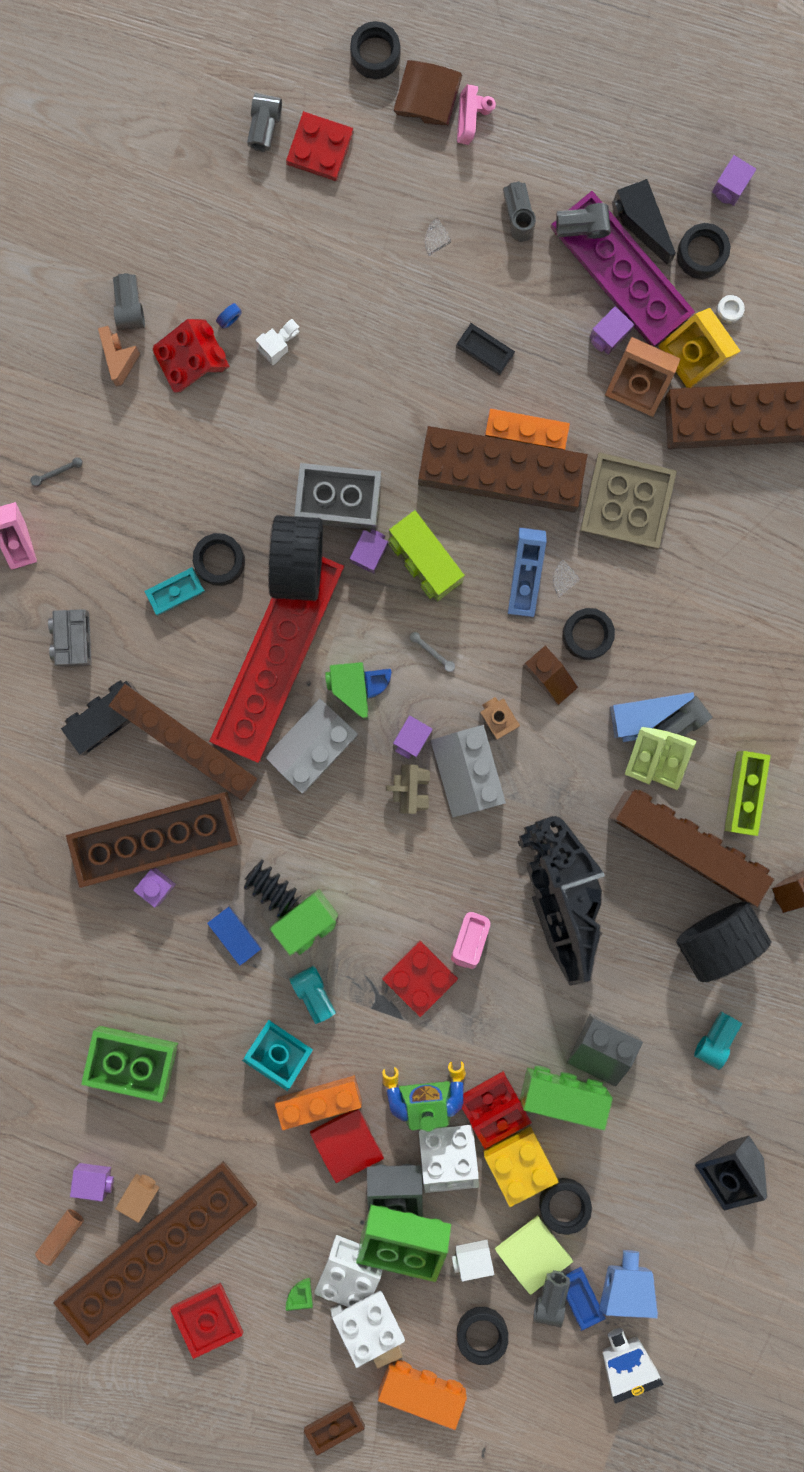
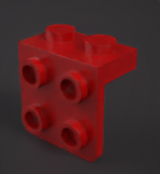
M187 319L153 346V353L172 391L175 393L182 392L207 372H223L230 367L224 350L219 346L214 336L213 328L206 320Z

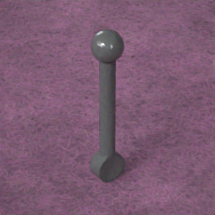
M74 458L71 463L42 476H32L30 482L38 487L42 484V481L73 467L80 468L83 462L81 458Z

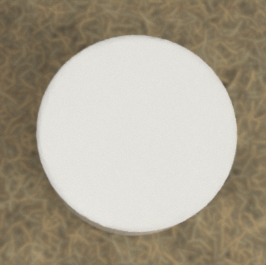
M734 295L722 298L716 308L718 319L725 324L736 323L744 313V303L739 297Z

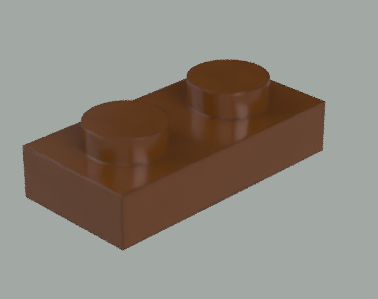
M350 1401L305 1426L304 1433L316 1456L364 1430L365 1424L355 1405Z

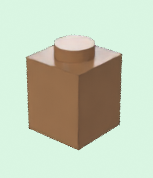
M136 1174L115 1209L139 1223L160 1187L155 1185L156 1182L151 1177Z

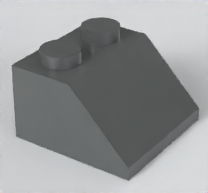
M589 1014L567 1063L616 1087L632 1067L643 1042L639 1037Z
M381 1164L367 1167L368 1212L370 1206L374 1205L385 1206L391 1210L403 1213L410 1212L416 1216L423 1217L421 1165L403 1164L402 1166H386Z

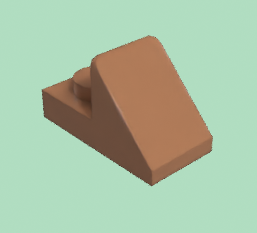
M109 326L98 328L111 380L116 387L122 386L139 358L140 352L136 346L122 349L118 334H113Z

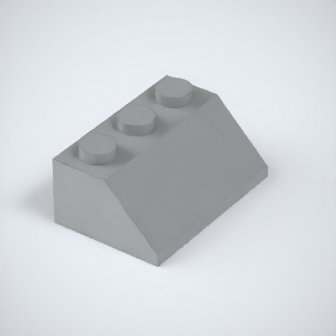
M319 699L265 757L293 786L304 794L359 734L326 703Z
M484 725L431 740L452 817L506 803Z

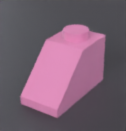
M16 502L0 507V548L11 570L37 562L26 523Z

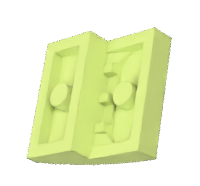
M641 727L625 775L649 785L653 780L678 790L697 741L671 732Z
M538 1215L495 1248L499 1256L530 1295L544 1285L547 1273H551L553 1270L561 1272L573 1263L571 1256Z

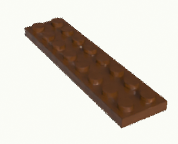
M222 1161L57 1297L53 1302L82 1340L87 1345L90 1344L257 1206V1201L227 1164Z

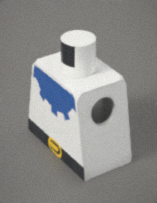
M621 1328L614 1329L608 1333L612 1346L605 1348L602 1354L610 1392L615 1404L663 1385L658 1370L638 1337L627 1340Z

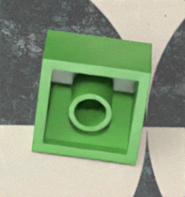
M363 662L330 665V672H325L328 690H332L335 697L363 720H369Z

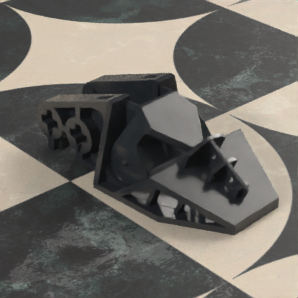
M551 816L536 821L533 825L524 827L525 833L519 836L520 841L517 842L521 849L530 847L531 850L537 851L534 861L527 863L528 867H526L536 896L532 897L548 947L569 986L591 981L595 954L600 936H602L600 931L601 925L595 922L602 900V889L598 878L605 875L565 821L560 817ZM550 826L552 828L556 827L558 832L554 834Z

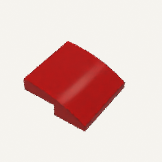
M504 1071L463 1093L462 1110L484 1149L532 1123L527 1112L523 1110L521 1102Z
M360 1109L346 1112L310 1131L311 1137L335 1183L384 1159L383 1153Z

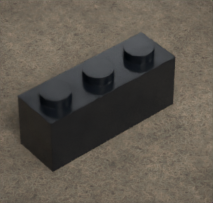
M122 680L116 682L108 689L110 693L102 699L100 696L94 698L86 705L88 707L87 710L81 714L76 712L65 720L66 725L61 730L79 755H87L130 723L128 719L109 707V704L124 684L138 692L131 682L125 681L123 683Z

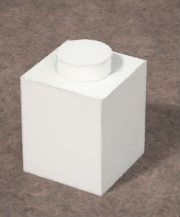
M487 1240L456 1246L457 1255L452 1256L454 1271L455 1273L460 1272L462 1281L494 1275Z

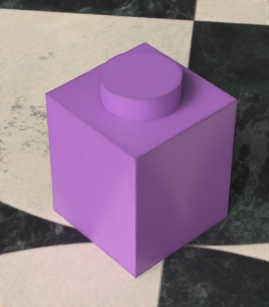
M733 155L713 188L712 193L721 202L730 203L734 206L751 180L756 168Z
M614 307L592 329L589 336L592 339L591 343L600 352L605 351L609 355L627 337L634 324L617 307Z
M373 529L370 532L363 530L350 557V563L375 574L388 547V541L384 540L386 536Z
M409 715L393 742L397 746L395 751L408 759L411 755L417 757L433 729Z
M157 868L149 870L133 891L155 908L163 902L176 883Z
M79 1163L73 1170L70 1197L103 1201L107 1194L112 1192L114 1185V1176H110L111 1167Z

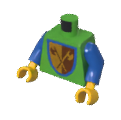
M452 1062L449 1063V1074L453 1080L451 1083L450 1081L399 1086V1088L396 1087L398 1084V1069L394 1067L393 1077L386 1076L385 1069H383L382 1083L385 1087L389 1088L386 1092L392 1115L403 1122L406 1121L410 1130L423 1129L429 1132L435 1128L448 1126L450 1117H453L463 1107L464 1083L461 1080L466 1076L464 1063L461 1062V1068L457 1071L453 1070Z

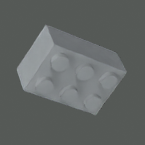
M300 463L294 516L321 518L323 525L376 530L382 478L381 471Z

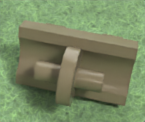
M401 765V775H394L393 786L386 785L385 791H393V802H400L399 813L416 814V811L429 808L428 795H417V784H429L430 771L418 768V765Z

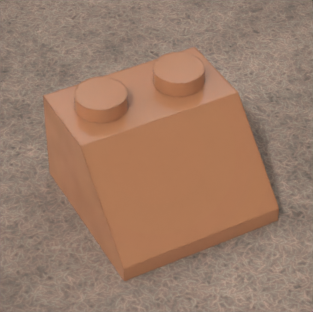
M631 337L605 396L653 417L676 372L680 358Z

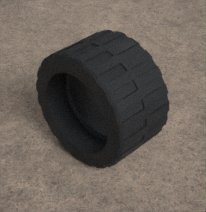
M282 515L274 517L270 537L268 585L271 598L317 600L323 549V522L321 518Z
M748 902L735 903L712 913L685 930L676 941L699 982L703 983L718 980L738 971L760 957L771 946L769 936Z

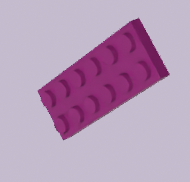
M591 191L569 210L585 209L588 205L603 202ZM610 211V235L598 239L588 238L587 235L558 237L619 310L634 324L636 330L649 345L656 347L694 315L695 311ZM554 221L550 228L557 235L556 221Z

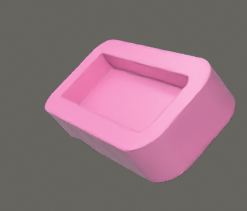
M467 84L460 93L457 143L469 145L475 136L477 112L489 115L496 106L495 100L492 97L486 96L483 98V96L476 95L478 86Z
M469 912L465 915L451 955V960L456 965L474 969L479 963L490 928V921L487 917L474 912Z

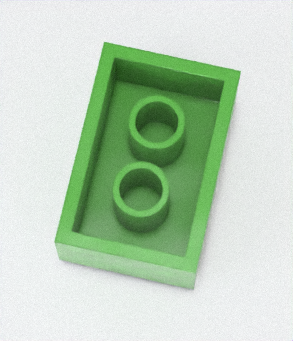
M318 889L277 920L270 930L289 955H292L294 952L300 955L312 946L315 936L319 935L323 938L334 929L339 914L321 890Z
M98 1026L93 1030L81 1085L162 1103L167 1096L178 1043Z
M535 1065L534 1069L527 1068L520 1102L524 1111L605 1130L613 1097L601 1081L587 1079V1082L576 1080V1075L561 1072L559 1076L551 1074L550 1069Z
M371 1205L361 1233L356 1263L436 1282L448 1253L451 1224L444 1223L439 1219L416 1216L410 1212L403 1213L391 1210L385 1206Z

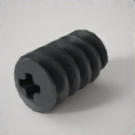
M261 859L245 877L244 889L248 890L254 887L253 897L263 894L260 903L264 904L271 901L268 910L273 911L279 908L276 917L281 918L302 895L294 897L297 891L295 887L287 891L286 888L289 883L287 880L279 884V873L271 877L272 867L269 866L262 869L264 860Z

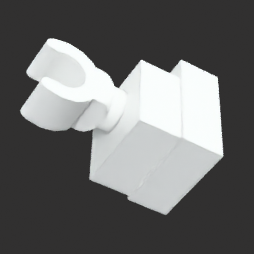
M291 319L278 334L271 329L256 339L257 349L272 366L288 352V345L285 341H289L300 332L298 330L299 326Z

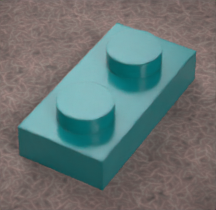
M191 567L144 592L155 614L159 616L205 593V590L194 568Z

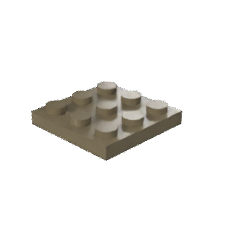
M598 453L579 532L658 550L677 470Z

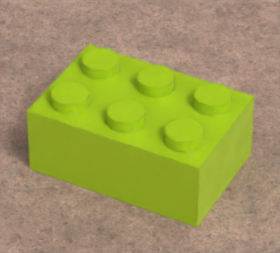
M416 510L389 529V547L397 557L399 555L404 557L405 568L413 578L416 576L422 581L420 587L429 599L434 597L438 602L463 583L465 575Z

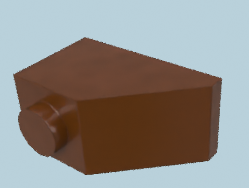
M546 645L523 665L557 705L562 703L578 688L566 668Z
M804 871L784 879L771 888L775 901L779 904L783 913L804 907Z

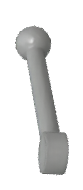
M412 632L410 634V640L415 643L417 642L440 661L446 671L451 672L455 669V664L452 661L445 660L420 638L419 633Z

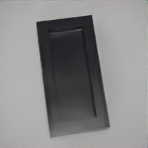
M472 323L469 324L456 344L458 349L499 376L515 354L514 350Z

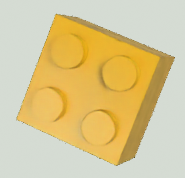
M531 1126L483 1150L484 1157L509 1207L559 1182Z

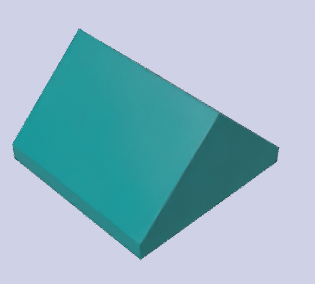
M268 1020L242 1061L288 1092L313 1049Z

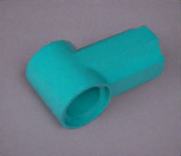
M314 965L289 978L299 999L303 1000L315 1024L323 1022L336 1014L323 988L325 986Z
M720 1011L707 1036H703L699 1041L694 1057L720 1070L729 1057V1047L743 1023Z

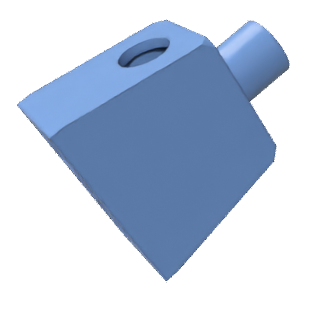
M623 1250L622 1266L609 1265L607 1268L599 1310L606 1316L658 1317L653 1273L645 1267H639L638 1251Z

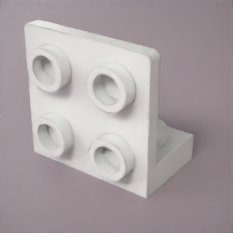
M471 1125L435 1128L429 1132L419 1131L425 1193L479 1188L474 1134Z
M336 1235L326 1266L314 1293L326 1300L350 1307L374 1294L381 1278L382 1269L356 1263L359 1243Z
M378 1291L344 1310L341 1304L331 1308L332 1319L356 1368L405 1341L382 1291Z

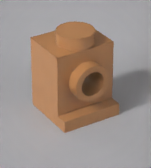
M494 697L482 704L484 710L480 712V715L495 740L520 727L504 698L498 701ZM495 712L503 713V721L497 722L494 719Z

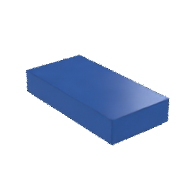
M230 906L207 923L239 966L262 949Z
M582 1267L565 1274V1276L570 1278L566 1299L581 1331L605 1320V1315L599 1310L600 1305Z

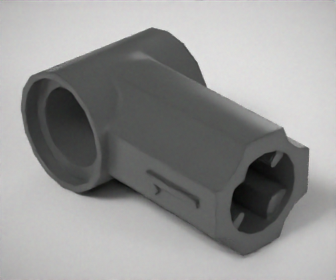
M259 93L254 94L251 106L252 121L247 140L248 147L260 152L270 151L275 124L279 123L281 116L282 98Z
M520 181L513 182L503 188V195L511 224L510 232L515 240L525 242L533 236L536 216L531 208L526 183H521ZM526 222L529 226L522 228L517 223Z
M596 203L588 205L585 209L557 211L556 231L558 237L587 235L588 238L598 239L610 235L608 205Z
M128 273L118 274V276L113 277L116 306H114L116 328L118 331L144 328L145 318L143 307L139 300L137 277Z
M694 696L692 700L679 708L677 713L669 717L656 729L685 736L692 730L695 731L702 727L713 717L699 698Z
M553 1270V1272L547 1273L541 1297H537L535 1303L534 1322L562 1327L565 1317V1301L570 1286V1278L565 1276L563 1272Z

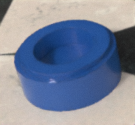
M236 303L231 304L217 317V324L222 329L228 328L241 316L242 310Z

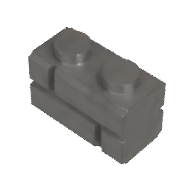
M84 609L52 611L53 618L48 619L49 633L53 634L54 645L49 647L51 661H55V665L59 667L91 665L89 612Z

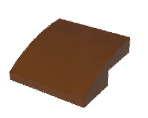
M408 60L393 111L397 116L421 118L426 124L448 126L462 79L461 72L435 64Z

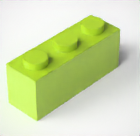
M748 751L736 752L724 831L758 836L771 755Z

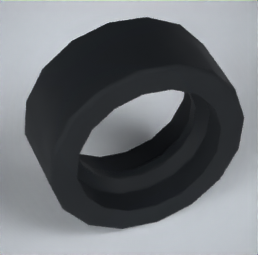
M372 21L357 28L352 35L350 43L352 64L357 72L366 78L376 80L386 78L395 71L399 65L401 46L399 36L391 26L383 22ZM375 37L384 39L391 47L390 57L384 62L376 64L365 61L360 55L361 44L367 39Z
M701 223L694 225L686 231L678 245L677 259L679 266L686 274L693 278L706 279L713 277L721 271L729 258L731 249L729 238L723 229L715 224ZM707 237L715 242L719 248V256L713 264L708 266L699 265L690 258L688 247L693 239Z
M213 533L205 536L197 543L193 551L192 562L195 571L204 581L216 586H225L233 583L240 577L245 566V556L241 546L234 538L223 533ZM215 544L228 546L233 551L235 557L232 569L223 575H214L208 572L203 563L206 550Z
M584 608L576 611L566 621L562 639L566 649L573 656L581 660H593L601 657L611 648L615 639V628L612 620L605 612L596 608ZM586 618L598 621L604 630L602 643L592 650L580 648L573 638L575 625L580 620Z
M560 1178L558 1183L542 1191L539 1208L542 1219L548 1228L558 1234L570 1235L578 1233L586 1227L591 1218L592 1204L582 1184L573 1179ZM563 1190L572 1191L577 1194L581 1201L579 1215L574 1220L568 1222H561L555 1219L549 1208L553 1195Z
M475 1307L468 1310L459 1320L457 1344L461 1354L469 1362L477 1365H490L498 1361L506 1352L509 1344L508 1329L503 1317L494 1309ZM489 1321L496 1326L498 1341L493 1348L486 1351H478L468 1344L466 1333L472 1323Z

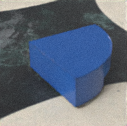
M391 669L365 672L368 699L378 696L387 688L391 679Z

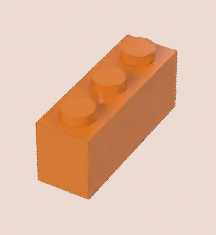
M490 409L485 436L565 450L570 423Z
M354 1075L277 1097L275 1107L281 1128L286 1130L362 1108V1098Z
M397 1360L387 1365L378 1390L379 1402L456 1430L467 1400L466 1388L458 1381L452 1379L445 1381L437 1378V1375L429 1370H422L421 1372L413 1369L409 1363L402 1360Z

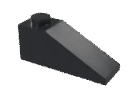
M648 179L618 189L614 201H612L616 217L620 216L622 224L664 263H671L676 252Z

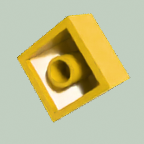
M711 308L693 315L658 346L660 350L680 358L676 373L687 388H692L741 352Z

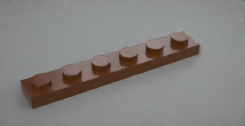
M127 684L122 686L109 704V707L241 801L257 781V777Z

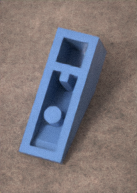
M519 528L508 614L534 617L547 542L546 531Z
M694 692L610 706L615 738L622 737L623 742L636 740L641 727L653 728L692 700Z

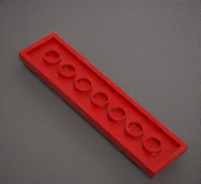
M322 557L320 587L316 601L271 598L209 742L260 763L345 568L343 565Z

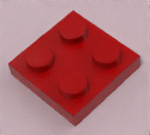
M303 111L286 159V164L337 182L354 133L353 128Z
M419 940L382 980L421 1017L458 980V977Z
M221 1282L172 1305L170 1308L193 1359L243 1336V1329Z

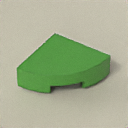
M310 1278L303 1279L292 1287L287 1297L286 1311L313 1308Z

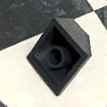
M750 1135L728 1141L695 1164L724 1211L764 1201L767 1198L764 1157Z

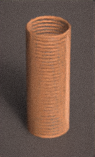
M72 1209L67 1210L35 1253L36 1258L41 1263L47 1266L53 1264L84 1222L82 1216Z

